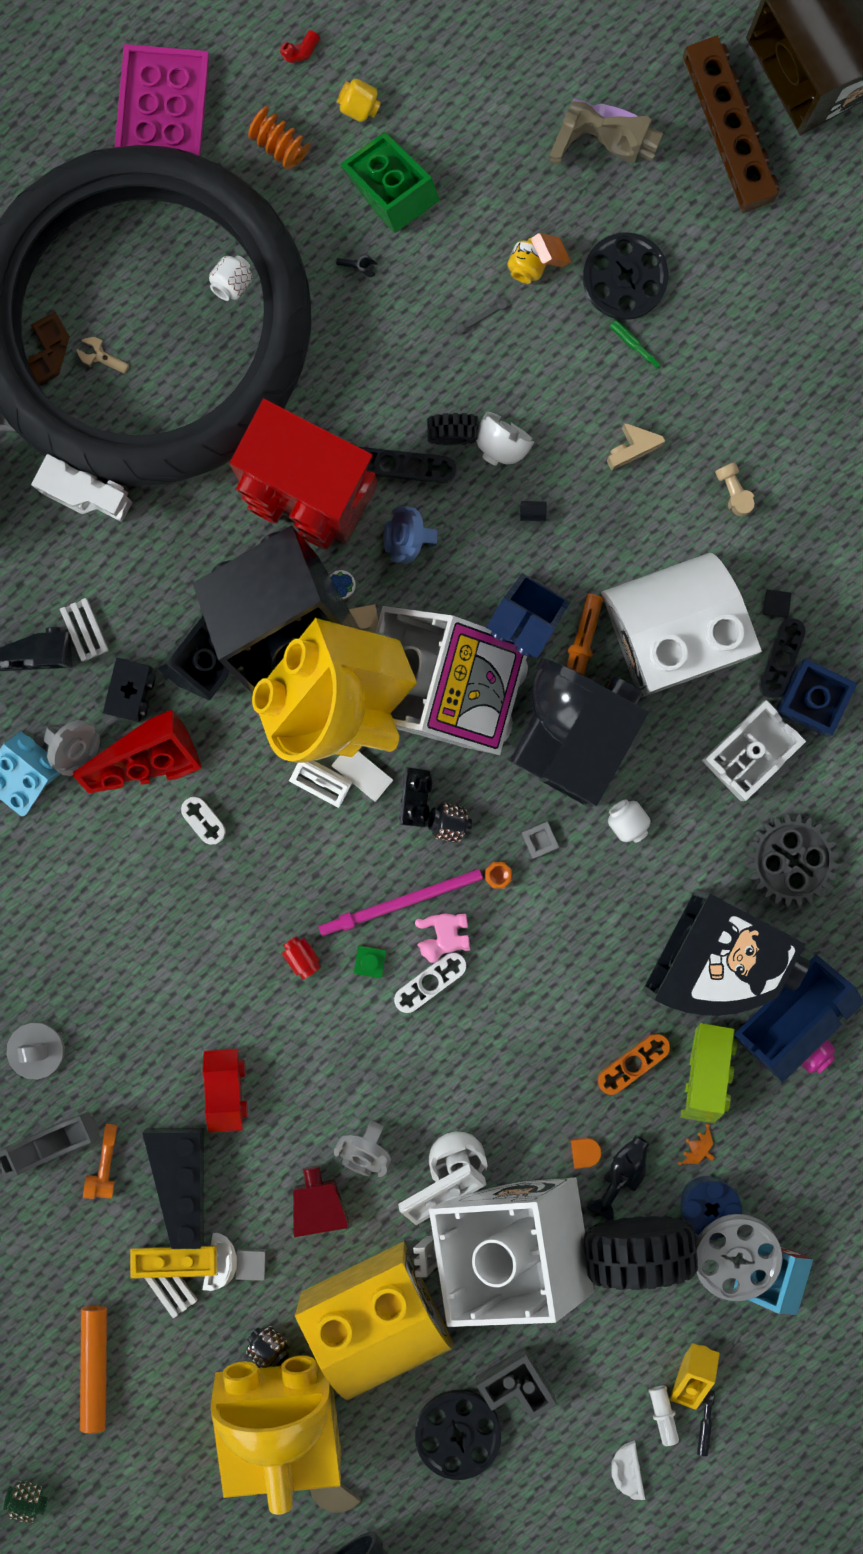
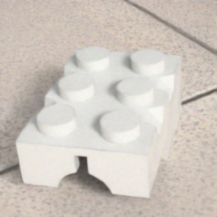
M49 454L46 455L31 484L43 495L80 514L99 510L120 522H123L133 503L127 497L128 492L117 483L108 480L107 484L102 483L103 481L96 480V476L84 471H78L66 462L58 460Z
M765 700L735 727L722 742L713 748L702 761L740 801H746L806 741L796 730L787 723L785 724L777 710Z

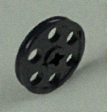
M629 232L613 234L598 242L589 253L583 270L584 290L592 305L604 315L619 320L636 319L652 311L661 301L668 284V265L662 251L650 239ZM627 241L632 246V252L628 255L619 254L616 249L617 244ZM644 255H654L657 259V265L654 268L644 267L641 262ZM597 256L605 257L608 261V267L604 270H597L593 266V259ZM620 268L625 273H632L630 277L631 284L625 279L622 281L619 279L621 276ZM647 282L655 283L658 287L657 295L650 297L644 294L643 285ZM604 284L609 288L610 294L606 298H598L594 294V287ZM624 297L631 298L635 304L634 309L628 312L621 310L619 307L620 299Z
M450 1390L438 1394L423 1407L418 1416L415 1428V1443L418 1454L432 1472L443 1478L465 1480L481 1474L494 1462L501 1445V1428L495 1410L492 1411L484 1398L470 1391ZM461 1399L469 1400L472 1404V1409L466 1414L459 1413L456 1410V1403ZM439 1408L443 1410L445 1418L439 1423L432 1422L428 1417L432 1409ZM487 1418L493 1422L494 1426L490 1432L483 1433L478 1430L477 1424L481 1419ZM452 1420H455L456 1427L459 1429L460 1432H465V1434L462 1435V1446L464 1450L461 1449L460 1442L457 1441L456 1437H450L454 1435V1424ZM435 1437L439 1441L438 1448L434 1451L426 1450L423 1447L425 1438ZM474 1448H485L488 1452L486 1459L483 1461L474 1460L471 1456ZM447 1457H457L461 1462L460 1466L456 1470L447 1469L444 1465Z

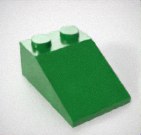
M383 132L340 164L343 171L375 213L394 233L440 201L432 177L386 132Z

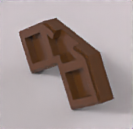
M55 311L31 324L32 329L44 348L43 351L27 359L39 386L60 374L70 338Z

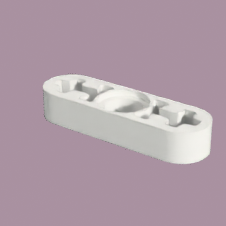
M456 952L447 953L438 962L432 964L401 987L395 994L394 1002L396 1007L401 1012L411 1013L462 976L466 969V962L463 956ZM449 958L453 961L459 959L461 962L458 965L459 971L455 973L451 970L446 973L445 976L449 980L443 982L441 974L434 970V968L440 966L442 971L448 966L447 960ZM428 974L435 975L439 981L438 987L432 991L426 990L422 986V979ZM417 983L419 990L426 997L421 999L418 994L412 1000L413 1006L409 1007L407 1004L402 1006L400 1004L402 1000L401 994L404 992L407 995L413 993L416 989L412 985Z

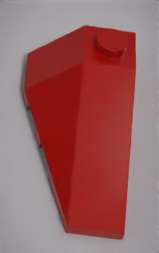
M169 710L142 723L75 770L73 777L87 793L122 788L125 781L140 780L141 785L150 783V777L166 775L167 781L178 779L201 769L202 765L186 726L173 710Z

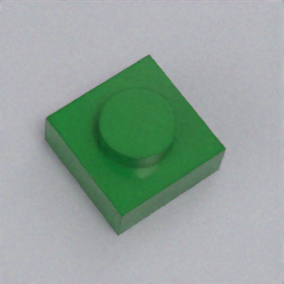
M358 945L354 974L382 978L386 949Z

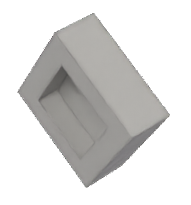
M548 821L521 833L532 859L559 848Z
M237 1249L236 1280H265L266 1250Z

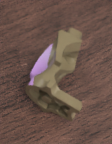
M575 97L565 115L564 122L549 155V162L561 164L569 145L585 133L595 135L594 140L604 144L612 154L626 162L635 163L637 156L652 162L663 133L649 127L652 119L648 116H637L626 110L605 104L591 105Z

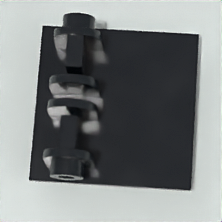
M405 767L402 783L403 791H401L402 799L400 802L402 804L400 805L399 825L425 827V822L430 814V809L427 805L428 793L431 792L433 784L430 771Z

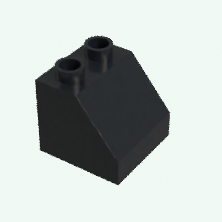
M292 525L282 531L268 534L259 545L233 560L219 563L213 568L211 573L193 583L218 660L252 694L257 683L263 678H268L284 658L289 643L294 639H299L315 618L360 629L319 556Z

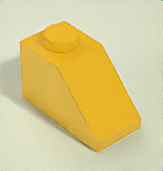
M692 1343L684 1355L669 1400L696 1410L715 1384L720 1353L710 1350L707 1346Z

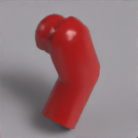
M308 30L301 44L284 43L280 48L283 59L289 63L309 59L320 40V36L316 32Z

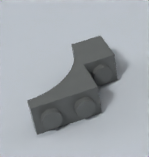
M89 1112L63 1120L35 1135L23 1138L1 1149L0 1168L5 1179L18 1176L55 1157L100 1139L97 1122L91 1117Z

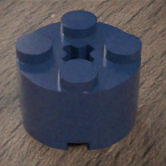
M714 1176L697 1177L690 1181L682 1192L680 1201L681 1214L684 1220H688L693 1225L697 1235H700L707 1225L720 1217L742 1214L738 1195L721 1178ZM710 1202L714 1205L715 1210L711 1212L705 1205ZM714 1233L710 1236L709 1240L725 1236L721 1233Z

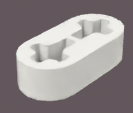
M190 797L184 801L181 807L182 815L197 835L207 844L220 843L225 838L226 829L208 804L198 797ZM191 802L194 805L201 804L202 807L199 809V812L204 817L201 821L196 815H188L187 812L190 811L188 805ZM207 821L212 827L219 826L220 829L217 831L219 837L217 839L206 837L205 834H207L208 829L204 826V822Z

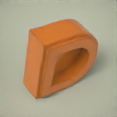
M589 1137L570 1139L574 1169L592 1167L598 1163L601 1157V1149L594 1139Z

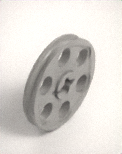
M731 1214L720 1217L707 1225L696 1240L698 1278L709 1292L719 1298L730 1301H745L755 1298L767 1291L780 1273L782 1266L780 1244L771 1228L756 1217L745 1214ZM744 1224L753 1227L752 1233L747 1237H741L737 1234L738 1228ZM714 1233H721L725 1236L723 1243L720 1245L710 1244L709 1238ZM764 1243L772 1244L773 1251L769 1255L763 1256L758 1253L760 1245ZM738 1253H741L744 1259L740 1258L735 1263L731 1256L736 1257ZM707 1260H715L718 1265L714 1271L706 1272L702 1270V1264ZM755 1270L766 1272V1276L761 1282H754L750 1277ZM728 1278H734L738 1281V1285L733 1290H726L722 1287L723 1282Z

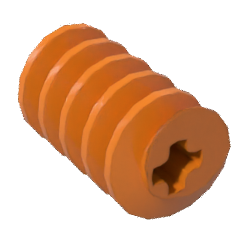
M264 106L251 122L248 137L252 141L257 140V145L260 148H265L268 155H274V159L277 162H283L282 166L286 170H290L304 159L311 143L309 142L305 146H301L304 136L299 135L296 139H293L295 129L292 127L285 132L284 129L287 122L283 120L277 125L278 114L274 113L267 117L270 108Z

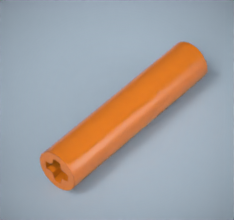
M84 1306L81 1308L80 1431L83 1433H100L106 1430L107 1307Z

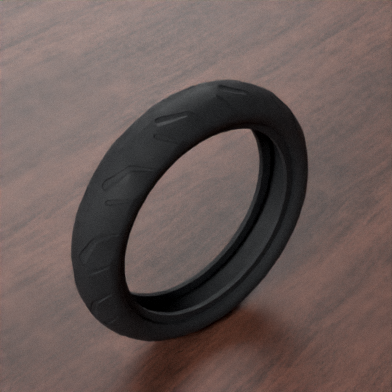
M150 145L104 148L80 155L53 168L24 189L8 206L0 218V412L10 426L43 456L46 457L49 454L58 460L66 462L78 471H84L96 476V480L105 482L110 480L120 485L142 486L179 482L215 470L229 462L263 398L283 409L286 407L301 375L310 341L311 298L309 284L300 253L291 234L268 201L243 179L221 165L180 149ZM132 200H156L179 204L193 209L218 223L237 240L251 259L260 277L263 292L264 316L259 345L248 371L236 389L220 405L200 419L168 432L151 435H126L103 431L86 425L59 409L47 398L37 383L27 360L22 337V309L26 288L34 268L48 246L61 232L83 216L102 207Z

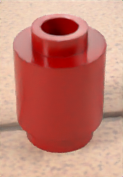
M295 936L283 944L285 950L281 954L295 975H299L302 980L321 968L318 963L320 959L305 937L299 940Z

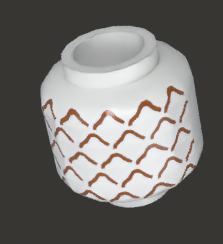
M232 256L222 257L209 274L211 290L225 301L239 299L253 281L252 273L249 270L250 264L241 256H236L235 258Z

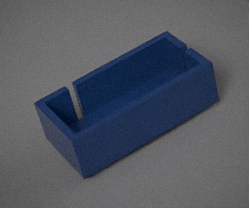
M522 573L502 599L486 628L491 630V635L503 642H506V640L514 642V645L517 646L516 649L521 654L527 657L534 656L538 658L571 602Z
M816 954L810 959L808 971L796 991L792 992L783 987L776 999L763 1005L734 1035L751 1055L783 1083L842 1025L840 1022L842 1017L847 1020L863 1005V998L853 984Z

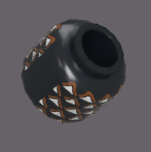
M441 803L437 808L434 807L431 810L428 819V829L432 830V835L436 839L457 843L462 840L464 835H469L472 828V819L468 818V811L464 807Z
M271 1326L263 1330L258 1327L247 1338L249 1345L246 1354L260 1368L280 1366L289 1356L287 1352L289 1343Z

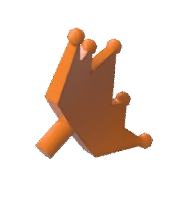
M706 1124L705 1134L698 1133L700 1140L686 1139L691 1152H684L687 1159L682 1162L679 1161V1166L682 1164H699L704 1157L711 1161L714 1160L715 1157L708 1152L713 1145L709 1130L710 1124Z

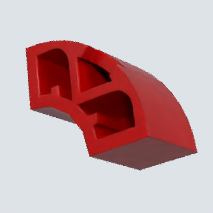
M238 1049L204 1051L202 1073L208 1133L243 1130V1118H248V1103L242 1099L241 1077H246L245 1060H239Z

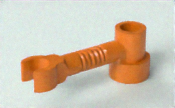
M106 1124L98 1176L86 1175L83 1198L95 1199V1197L112 1199L115 1181H109L117 1125Z

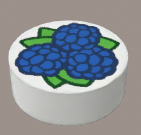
M343 570L332 573L330 577L343 600L352 596L356 588L353 576Z

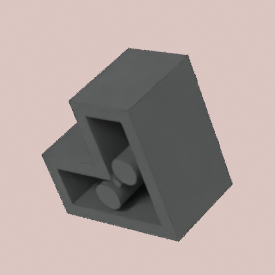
M525 1346L476 1376L477 1387L492 1411L515 1396L519 1398L531 1420L557 1405L554 1393Z

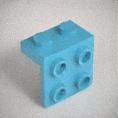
M22 731L4 743L0 749V800L20 816H25L29 813L45 786L59 776L60 773L50 766L47 758L48 752Z

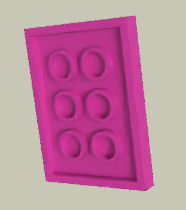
M124 44L115 147L132 145L165 146L201 156L210 58L209 51Z

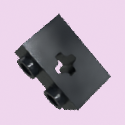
M116 657L103 713L140 723L141 717H146L149 708V701H146L148 689L153 690L156 680V674L152 673L153 667ZM133 683V688L137 689V694H131L130 699H128L129 694L125 693V688H130Z

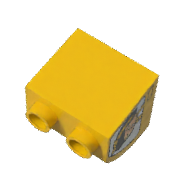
M404 1241L301 1292L295 1318L324 1376L335 1391L345 1400H350L454 1348V1343L422 1277H415L417 1267Z

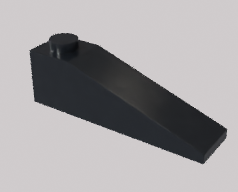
M202 613L157 669L178 687L211 700L227 679L229 670L218 660Z
M63 627L46 628V633H36L0 647V671L72 668L71 635L68 632H63Z

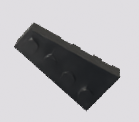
M146 1128L142 1134L171 1249H201L204 1243V1128Z

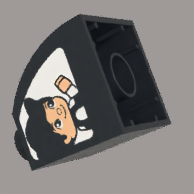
M694 890L642 991L653 1000L686 1013L710 1016L737 1014L760 1007L776 999L783 987L792 992L796 991L808 971L810 960L800 956L805 943L710 893Z

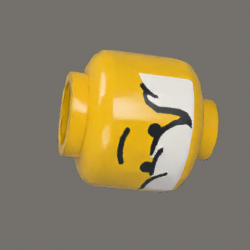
M531 238L528 241L523 240L516 243L507 263L511 276L525 284L539 280L547 265L541 262Z

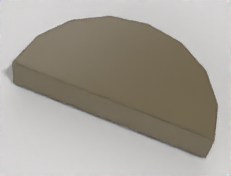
M341 1483L337 1487L310 1489L313 1500L321 1508L329 1512L342 1513L351 1510L361 1501L360 1497Z

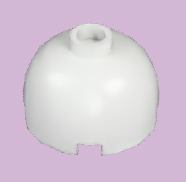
M486 412L479 423L477 430L478 439L476 440L478 447L484 452L483 459L497 466L498 462L514 464L522 460L534 444V441H531V436L513 423L510 425L504 421L499 422L501 416L492 412Z
M455 1131L439 1137L433 1144L429 1154L430 1172L435 1182L468 1163L479 1173L484 1168L487 1170L488 1167L482 1144L473 1135L466 1132Z

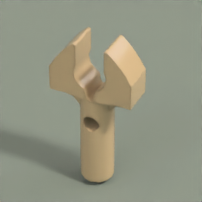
M96 337L82 339V343L92 346L97 353L88 355L77 349L83 364L91 367L93 363L100 362L122 373H126L129 370L128 363L103 351L101 346L102 340Z

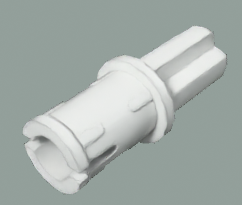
M661 1385L650 1388L649 1393L655 1412L653 1419L657 1420L662 1444L664 1446H673L679 1442L673 1418L676 1414L671 1409L667 1387Z

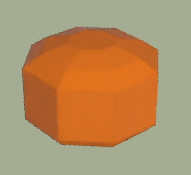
M492 862L485 869V881L492 888H505L512 881V869L505 862Z

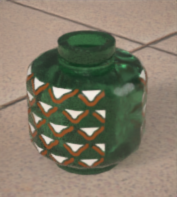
M19 1480L14 1486H9L3 1510H7V1515L12 1520L33 1523L37 1519L38 1514L44 1515L48 1497L43 1496L44 1489L42 1485Z

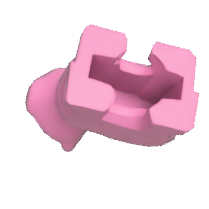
M440 914L429 916L423 920L416 919L415 925L418 928L435 927L437 940L427 939L418 943L422 956L427 958L430 963L438 962L444 953H451L462 949L471 951L468 935H458V930L461 927L468 928L467 914Z

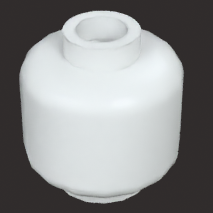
M625 799L610 809L608 824L621 841H634L636 843L647 836V829L651 821L637 801Z

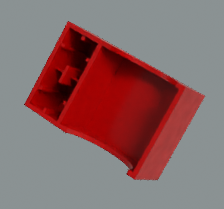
M264 398L229 463L239 480L235 490L243 495L241 500L248 504L247 509L250 512L276 525L282 514H287L289 518L295 521L294 527L299 530L298 533L304 540L328 551L334 539L347 545L377 487L376 474L366 471L373 458L371 453Z

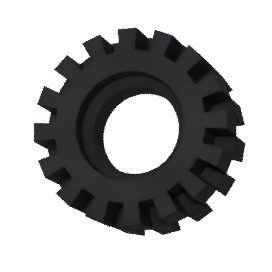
M443 413V415L429 416L427 418L428 442L435 445H467V443L477 442L478 416H474V414L467 415V413Z

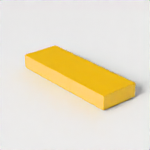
M217 1245L202 1246L201 1249H171V1247L131 1248V1278L217 1276Z

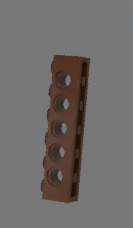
M718 35L687 46L683 59L742 214L774 202L780 190L776 176L771 175L768 168L770 162L767 151L764 148L761 149L758 142V127L755 122L751 123L748 101L745 96H741L738 89V75L729 66L727 46L725 43L721 44ZM710 67L718 70L719 75L712 76L707 73L706 69ZM725 94L729 101L721 102L717 99L716 95ZM735 120L739 124V128H730L726 121ZM736 147H746L749 150V154H739ZM746 173H756L759 181H750Z

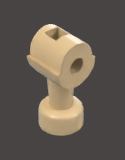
M736 462L716 470L715 473L718 480L726 482L731 496L728 502L729 510L732 509L733 513L740 517L749 514L754 508L753 498L755 496L752 492L743 490L735 476L739 473Z

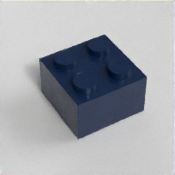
M805 658L799 661L776 710L779 715L825 737L833 736L858 683Z

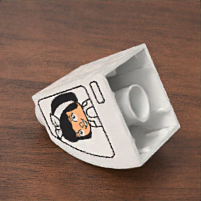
M707 553L601 592L633 683L636 688L644 693L642 697L740 663L762 652L743 598L728 570L713 553Z
M577 1178L523 1181L497 1186L453 1198L429 1209L447 1327L556 1323L594 1293L593 1283L587 1276L584 1245L585 1229Z

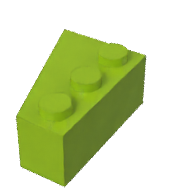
M700 1023L695 1029L689 1064L691 1065L689 1083H686L685 1092H687L686 1108L681 1110L680 1118L714 1124L724 1115V1112L729 1111L731 1095L727 1094L728 1083H732L734 1076V1066H730L731 1055H735L737 1050V1038H733L734 1029Z

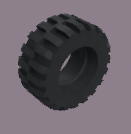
M669 1216L619 1218L618 1220L597 1223L589 1227L584 1235L587 1276L592 1283L597 1286H603V1288L640 1290L668 1287L673 1284L684 1283L685 1280L689 1281L698 1270L695 1228L688 1220H683L682 1218H672Z

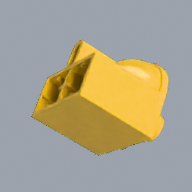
M315 618L299 639H294L289 643L284 658L268 678H263L257 683L253 691L252 705L254 710L259 713L271 748L280 758L296 763L319 760L334 754L352 758L362 746L389 752L396 749L399 743V733L391 712L417 684V681L400 640Z
M295 1356L284 1361L281 1366L258 1368L252 1362L242 1361L230 1364L223 1372H215L210 1409L214 1425L223 1498L267 1494L269 1511L280 1515L292 1509L294 1491L340 1486L341 1445L334 1388L326 1379L314 1358Z

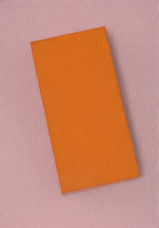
M538 233L531 238L543 264L564 267L571 263L560 237Z

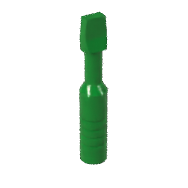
M616 319L609 326L632 350H636L656 369L660 367V364L653 355L641 346L640 341L620 321Z

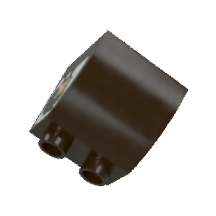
M863 0L760 1L746 39L800 136L863 102Z

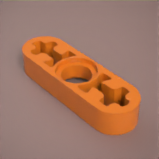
M658 1033L648 1035L599 1073L597 1082L600 1089L609 1095L619 1093L668 1055L670 1050L668 1040ZM652 1040L656 1042L662 1040L664 1044L661 1045V1049L663 1051L659 1054L656 1051L650 1053L648 1057L652 1060L647 1063L645 1057L638 1050L643 1047V1050L647 1052L652 1047L650 1043ZM638 1056L642 1062L640 1069L635 1072L628 1071L625 1066L627 1058ZM620 1064L622 1071L629 1078L624 1081L621 1075L615 1081L617 1084L615 1088H612L610 1085L605 1087L603 1085L606 1082L605 1076L609 1074L613 1077L618 1074L619 1071L615 1067Z

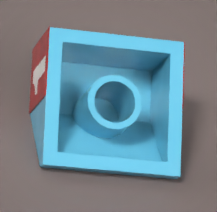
M764 1243L758 1248V1253L763 1256L769 1255L773 1251V1245L769 1243ZM781 1247L782 1266L776 1281L767 1291L755 1298L749 1299V1301L780 1315H797L813 1259L796 1251ZM755 1270L751 1274L750 1279L754 1282H761L764 1280L766 1272ZM737 1280L735 1281V1285H734V1288H733V1289H735V1288L737 1287V1285H738V1281H737Z

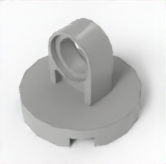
M82 720L69 722L65 726L59 724L48 725L44 742L49 745L47 758L50 766L62 775L71 776L87 760L93 759L100 745V736L95 732V728Z
M31 1022L22 1025L12 1033L7 1043L6 1055L10 1066L17 1074L26 1079L38 1080L50 1076L59 1068L64 1059L65 1046L62 1036L54 1028L46 1023Z
M370 1120L363 1137L347 1135L339 1138L334 1148L335 1157L340 1155L343 1158L342 1164L356 1173L370 1176L371 1172H378V1177H382L389 1169L391 1158L381 1146L376 1144L384 1126Z

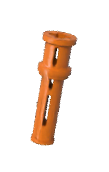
M594 594L586 595L574 645H570L567 651L569 658L566 667L585 676L588 660L593 656L590 647L601 606L604 602L603 597Z

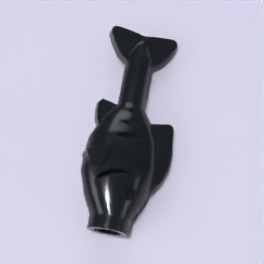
M635 1135L632 1141L623 1146L612 1157L614 1160L610 1171L604 1176V1180L610 1183L602 1199L594 1200L587 1205L589 1210L603 1215L608 1220L614 1219V1211L611 1205L620 1189L628 1186L632 1191H636L645 1177V1161L647 1148L650 1145L649 1142Z

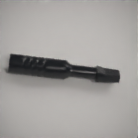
M711 1389L703 1402L705 1404L704 1416L700 1423L697 1455L708 1456L712 1428L710 1418L712 1405H714L715 1390Z

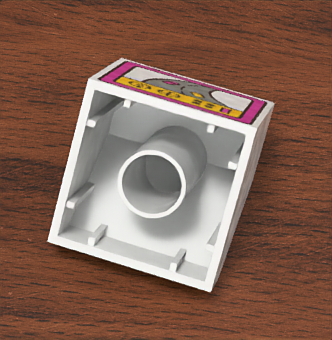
M383 606L375 634L400 640L417 681V684L391 712L396 728L464 748L500 755L503 742L509 737L512 730L511 713L518 687L524 682L527 675V656L521 654L516 649L515 643L511 640H506V642L500 641L491 635V630L452 615Z

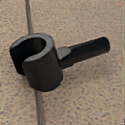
M363 255L358 260L337 258L336 260L337 265L359 269L367 277L375 276V273L367 267L372 264L378 265L369 255Z

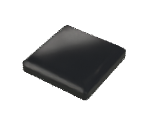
M767 589L763 615L788 618L792 593Z

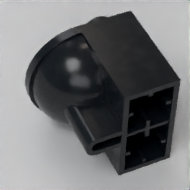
M542 658L536 667L538 672L532 688V704L535 714L509 761L537 776L541 782L584 806L595 807L601 800L649 713L638 706L644 693L633 685L614 676L603 687L561 664Z

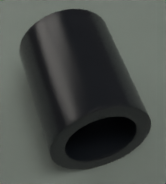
M521 501L520 521H546V501Z

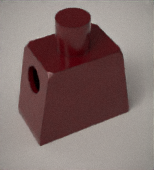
M318 1165L303 1168L305 1184L297 1185L293 1190L294 1238L348 1228L349 1219L335 1179L322 1181L320 1166Z

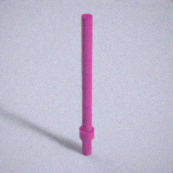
M480 869L353 914H350V912L339 915V919L319 925L318 928L321 936L342 929L345 932L355 928L354 925L475 883L483 880Z

